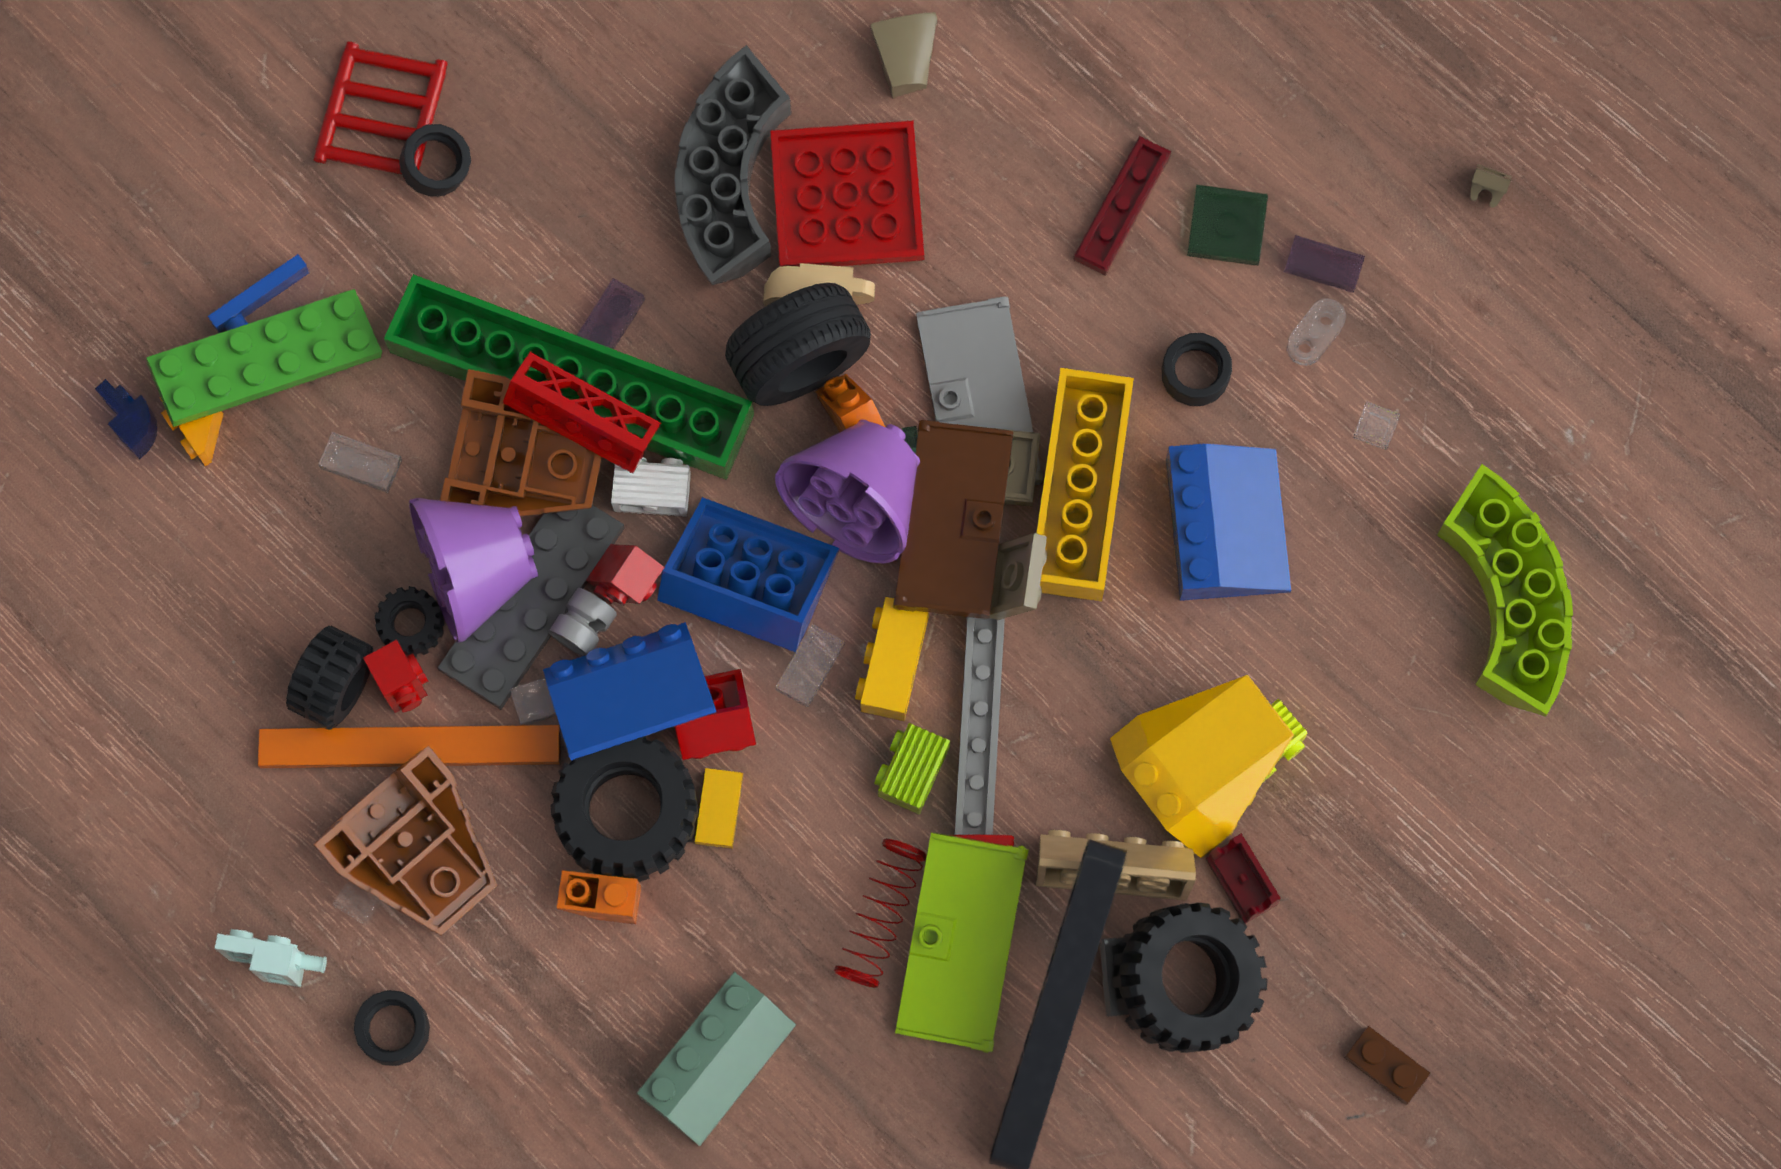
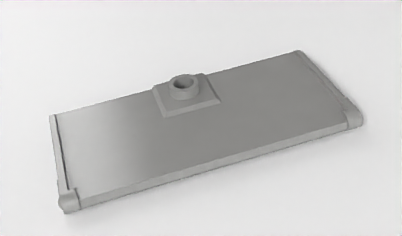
M1008 297L992 298L986 301L916 313L935 421L1033 432ZM1039 458L1037 462L1035 485H1039L1044 482L1043 473L1040 468Z

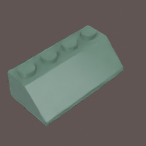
M734 972L640 1088L637 1095L697 1145L701 1146L795 1028L796 1024L764 994Z

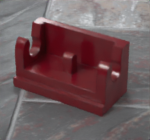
M1242 833L1233 837L1225 846L1215 848L1205 859L1245 924L1276 907L1281 900V897Z

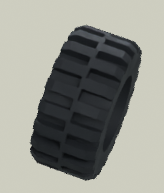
M646 736L574 759L569 764L564 762L560 768V779L558 782H554L551 792L554 798L553 804H550L551 816L554 820V828L565 850L573 857L576 864L584 870L588 869L593 874L637 878L639 882L650 879L649 874L656 871L661 874L668 870V864L673 859L679 860L685 853L684 847L687 842H692L695 834L694 826L695 822L698 821L699 813L697 795L688 769L684 767L681 758L674 751L670 752L666 745L656 738L650 741L646 739ZM635 775L645 778L655 787L660 797L661 808L656 823L645 834L631 840L619 841L603 836L594 827L590 818L589 808L594 793L602 784L617 776Z
M1199 902L1166 907L1151 912L1149 917L1141 918L1132 926L1134 932L1124 935L1120 942V946L1124 948L1123 953L1115 954L1113 966L1119 968V976L1112 977V988L1120 989L1121 998L1115 1000L1119 1011L1127 1010L1130 1015L1125 1019V1022L1132 1030L1140 1029L1142 1031L1140 1038L1147 1043H1158L1160 1049L1170 1052L1208 1051L1220 1048V1045L1234 1042L1239 1038V1031H1248L1254 1023V1018L1251 1017V1014L1260 1012L1264 1004V1000L1259 998L1260 991L1267 990L1268 979L1261 978V968L1267 967L1264 956H1257L1255 948L1259 947L1260 944L1255 935L1246 936L1244 931L1247 929V925L1240 918L1229 919L1230 911L1221 907L1211 909L1210 904ZM1184 941L1192 942L1202 948L1211 959L1216 973V989L1212 1001L1203 1012L1193 1015L1182 1012L1170 1001L1162 980V969L1167 954L1175 944Z

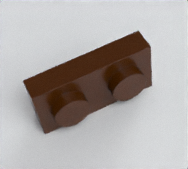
M1370 1026L1365 1029L1344 1057L1405 1105L1411 1101L1431 1074Z

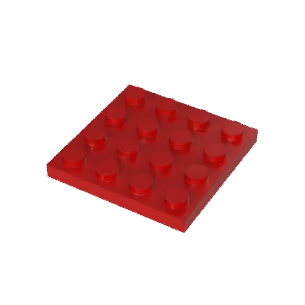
M914 120L770 131L780 267H800V263L853 266L925 260Z

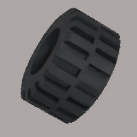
M332 625L325 627L308 644L293 671L287 690V709L328 730L335 728L350 713L366 685L370 670L363 657L373 652V646Z

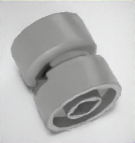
M576 588L566 603L568 612L566 614H559L548 632L571 651L580 656H585L595 649L600 641L597 634L607 631L617 616V612L589 591Z

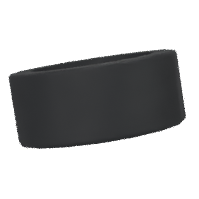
M442 124L425 125L415 130L402 148L399 158L401 174L406 183L416 192L429 197L445 196L455 191L467 176L471 164L470 148L463 136L453 128ZM427 141H437L445 144L452 150L456 158L454 172L450 177L443 180H433L425 177L418 171L415 165L414 155L416 149Z
M1189 333L1177 338L1168 347L1162 363V382L1167 392L1176 401L1188 406H1205L1216 401L1226 391L1232 374V358L1226 346L1216 337L1205 333ZM1190 350H1200L1210 354L1215 359L1218 365V375L1209 387L1192 389L1184 386L1178 380L1175 374V365L1183 353Z
M386 990L373 994L362 1003L355 1016L354 1034L357 1044L370 1059L382 1065L399 1066L411 1062L422 1053L429 1040L430 1023L426 1011L414 997L402 991ZM387 1006H400L406 1009L411 1014L415 1024L414 1034L410 1042L403 1048L394 1051L378 1047L371 1039L369 1032L373 1016L380 1009Z

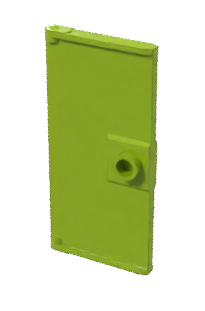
M931 832L895 1033L970 1047L971 1049L982 1050L984 1053L993 1052L997 1017L1025 861L1028 858L1029 849H1026L1024 846H1005Z

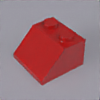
M741 669L705 676L717 712L675 726L682 760L691 758L702 759L710 754L740 751L746 747L756 745Z

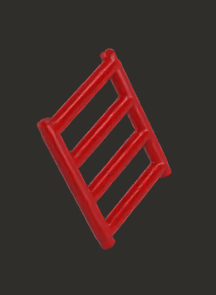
M348 41L342 53L313 161L325 164L326 160H332L401 174L399 159L331 146L336 128L339 127L406 141L415 130L433 123L448 62L437 59L434 64L359 49L357 43ZM356 62L430 77L426 94L423 96L350 81L354 64ZM351 95L420 109L421 112L417 126L412 128L342 114L341 110L345 96ZM427 142L422 143L416 149L414 155L418 171L420 170Z

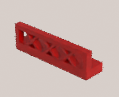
M529 352L511 379L502 402L632 474L640 464L647 446L661 424L657 420L532 352ZM532 367L545 374L547 381L537 382L526 376V373ZM571 388L578 392L580 399L570 400L562 395L560 389ZM602 405L611 411L613 417L603 418L595 413L593 407ZM635 423L646 429L647 432L643 438H640L629 432L625 424Z

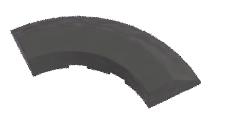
M747 45L728 59L713 75V80L703 94H700L697 98L696 106L688 122H686L681 135L675 169L676 203L681 227L694 259L711 285L743 277L771 257L770 240L761 229L750 203V180L757 156L771 135L770 131L775 130L791 115V103L787 93Z

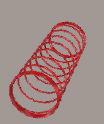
M889 838L883 839L882 845L886 849L917 861L921 868L906 869L892 866L879 860L875 861L904 874L914 882V886L903 887L884 883L871 877L869 879L898 892L906 898L908 903L893 904L876 900L866 895L862 896L887 907L901 918V921L879 920L857 912L856 915L879 924L891 932L895 938L880 939L849 930V932L881 947L887 952L888 956H870L842 948L873 964L881 971V974H865L840 965H836L834 972L838 975L872 988H878L880 983L871 976H881L883 971L863 956L886 959L890 957V954L884 947L871 939L881 941L896 940V935L877 921L891 924L903 922L901 915L885 904L894 906L909 905V899L893 887L904 889L916 887V882L901 870H922L923 866L920 861H926L927 854L922 850ZM895 846H898V847L907 849V850H909V851H911V852H913V853H916V854H912V853L903 851V850H901V849H899V848H897V847H895Z

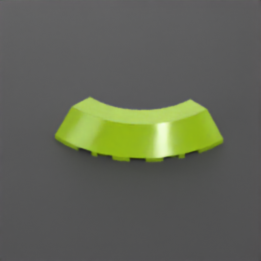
M1481 464L1437 534L1438 537L1452 546L1469 564L1480 582L1488 603L1491 624L1490 647L1484 668L1475 685L1509 706L1546 717L1559 694L1572 649L1573 607L1571 592L1567 586L1561 556L1554 541L1551 542L1541 525V519L1537 513H1533L1519 497L1520 494L1502 477Z

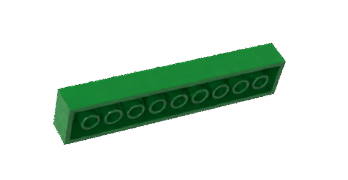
M414 274L384 337L390 353L466 381L468 369L505 376L511 380L529 352H532L660 422L661 424L646 450L667 458L682 460L685 465L727 480L754 417L753 402ZM532 367L526 373V376L537 382L547 381L545 374ZM571 388L560 389L564 397L570 400L580 399L578 392ZM602 405L593 407L597 415L603 418L613 417L608 408ZM635 423L625 424L629 432L640 438H643L647 432L646 429Z

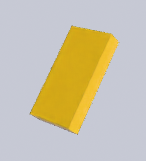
M705 768L695 844L733 849L743 773Z

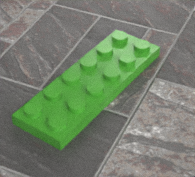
M355 289L146 357V362L173 427L381 358L382 350Z

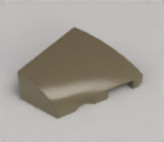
M936 13L912 14L870 24L892 98L927 88L929 64L933 51L935 27L937 26Z

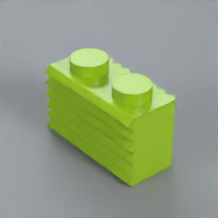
M908 723L905 732L898 730L890 746V751L895 753L889 766L882 764L874 782L875 785L880 786L878 797L920 815L949 751L950 741L911 723Z

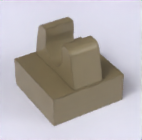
M1478 164L1472 178L1470 198L1476 201L1480 191L1488 190L1492 193L1489 206L1496 207L1503 195L1507 193L1512 176Z

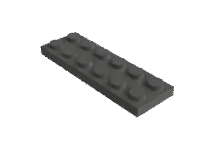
M594 505L590 509L543 514L529 534L534 550L532 558L538 572V577L532 578L465 641L460 643L456 641L438 666V670L501 710L551 638L548 632L549 628L559 614H566L568 612L566 603L576 588H585L588 583L586 579L609 545L615 544L624 531V524Z

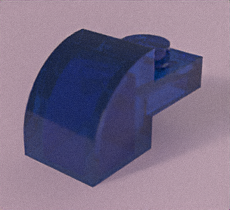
M105 379L95 390L102 400L117 414L108 425L115 435L140 460L148 453L156 440L158 426L155 414L142 395L134 400L120 384L114 388Z

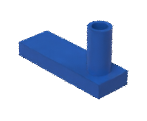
M297 254L208 316L211 324L218 333L249 324L245 317L308 275L307 265L300 255Z

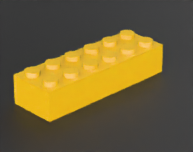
M1060 368L1037 526V534L1047 537L1045 547L1047 559L1042 568L1040 581L1042 593L1102 602L1134 378Z

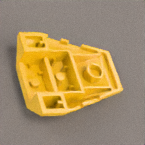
M1245 675L1140 714L1114 734L1110 740L1121 771L1164 828L1186 847L1193 849L1196 855L1203 858L1233 833L1238 825L1237 822L1248 805L1256 797V792L1275 767L1294 734L1252 679Z

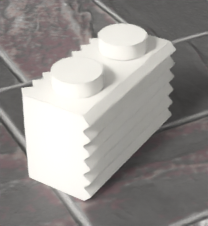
M642 457L640 464L632 474L615 464L611 498L613 510L624 513L687 516L691 479L689 465H683L682 460L675 458H664L661 460V463H647V459Z

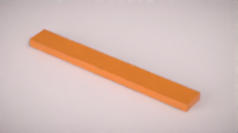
M560 726L332 728L331 730L326 728L259 729L258 766L259 768L400 767L427 746H430L445 766L560 764Z

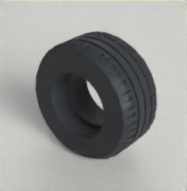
M820 283L787 294L744 321L729 337L726 344L725 357L747 398L761 406H772L806 395L825 385L831 378L838 377L849 369L867 351L870 345L871 331L846 288L836 283Z

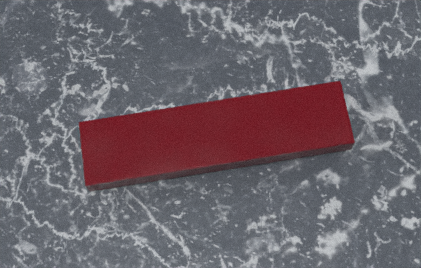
M1139 136L1074 255L1075 261L1106 276L1171 157L1172 151Z

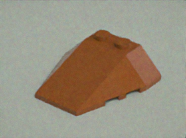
M468 369L461 400V418L448 478L445 477L440 500L504 508L516 506L520 517L590 509L593 503L602 457L502 403L510 384V379L505 376Z
M430 746L425 747L388 775L339 817L313 843L316 850L338 875L439 936H442L498 886L482 845L477 840L470 823L471 818L468 810L464 808L457 791L455 778Z

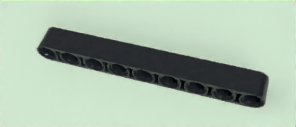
M1091 839L1087 841L993 1143L989 1164L1006 1169H1029L1122 873L1127 850Z

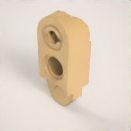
M800 263V267L783 266L773 271L765 283L763 304L767 306L799 289L829 282L846 288L855 303L861 305L874 301L875 284L861 278H853V267Z

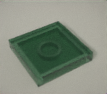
M1196 185L1187 256L1259 266L1268 194Z

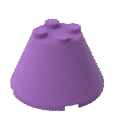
M861 419L856 425L785 459L775 474V483L779 495L787 508L809 531L813 533L816 528L835 540L832 544L833 546L838 547L839 551L851 557L871 563H890L895 561L906 547L916 471L920 464V459L904 441L905 434L899 427L892 424L884 427Z
M424 498L409 500L411 519L421 554L424 553L426 558H429L432 573H429L428 576L437 602L453 639L457 643L463 642L532 578L538 577V572L532 558L534 550L527 533L522 535L520 530L522 522L516 506L504 508Z

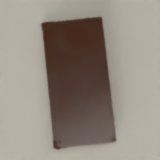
M930 420L919 421L915 454L919 457L920 464L916 471L907 543L901 554L896 596L893 603L894 609L990 619L1013 431L940 423L939 421Z

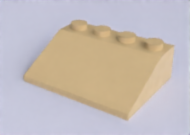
M1049 830L1048 835H1040L1036 886L1072 890L1088 839L1127 850L1115 894L1187 901L1195 882L1196 870L1193 849L1184 848L1182 842L1163 841L1162 846L1147 845L1146 839L1137 837H1126L1124 842L1109 841V836L1103 834H1086V839L1071 837L1070 832L1063 830Z

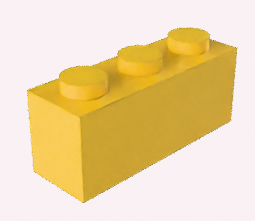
M885 597L883 608L876 607L872 628L878 631L875 643L868 642L863 664L869 665L866 678H859L855 699L861 700V712L905 721L929 613L894 609V598Z

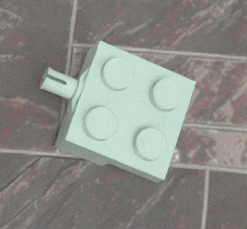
M231 929L229 935L217 934L215 949L229 961L250 964L249 970L264 982L301 987L304 970L324 973L326 969L327 957L312 956L300 952L297 949L298 946L291 944V939L269 935L267 941L253 938V933Z

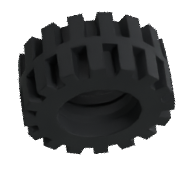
M409 586L408 590H404L403 587L397 588L396 593L392 594L389 592L385 595L386 600L384 602L380 601L378 604L379 611L375 612L374 618L376 621V631L385 646L397 640L406 655L412 653L415 657L419 653L425 655L429 653L428 649L430 647L435 648L439 644L437 640L443 636L445 622L442 611L437 601L427 591L423 589L419 591L416 587ZM408 608L418 609L425 616L424 627L413 636L400 635L396 631L394 624L397 615Z

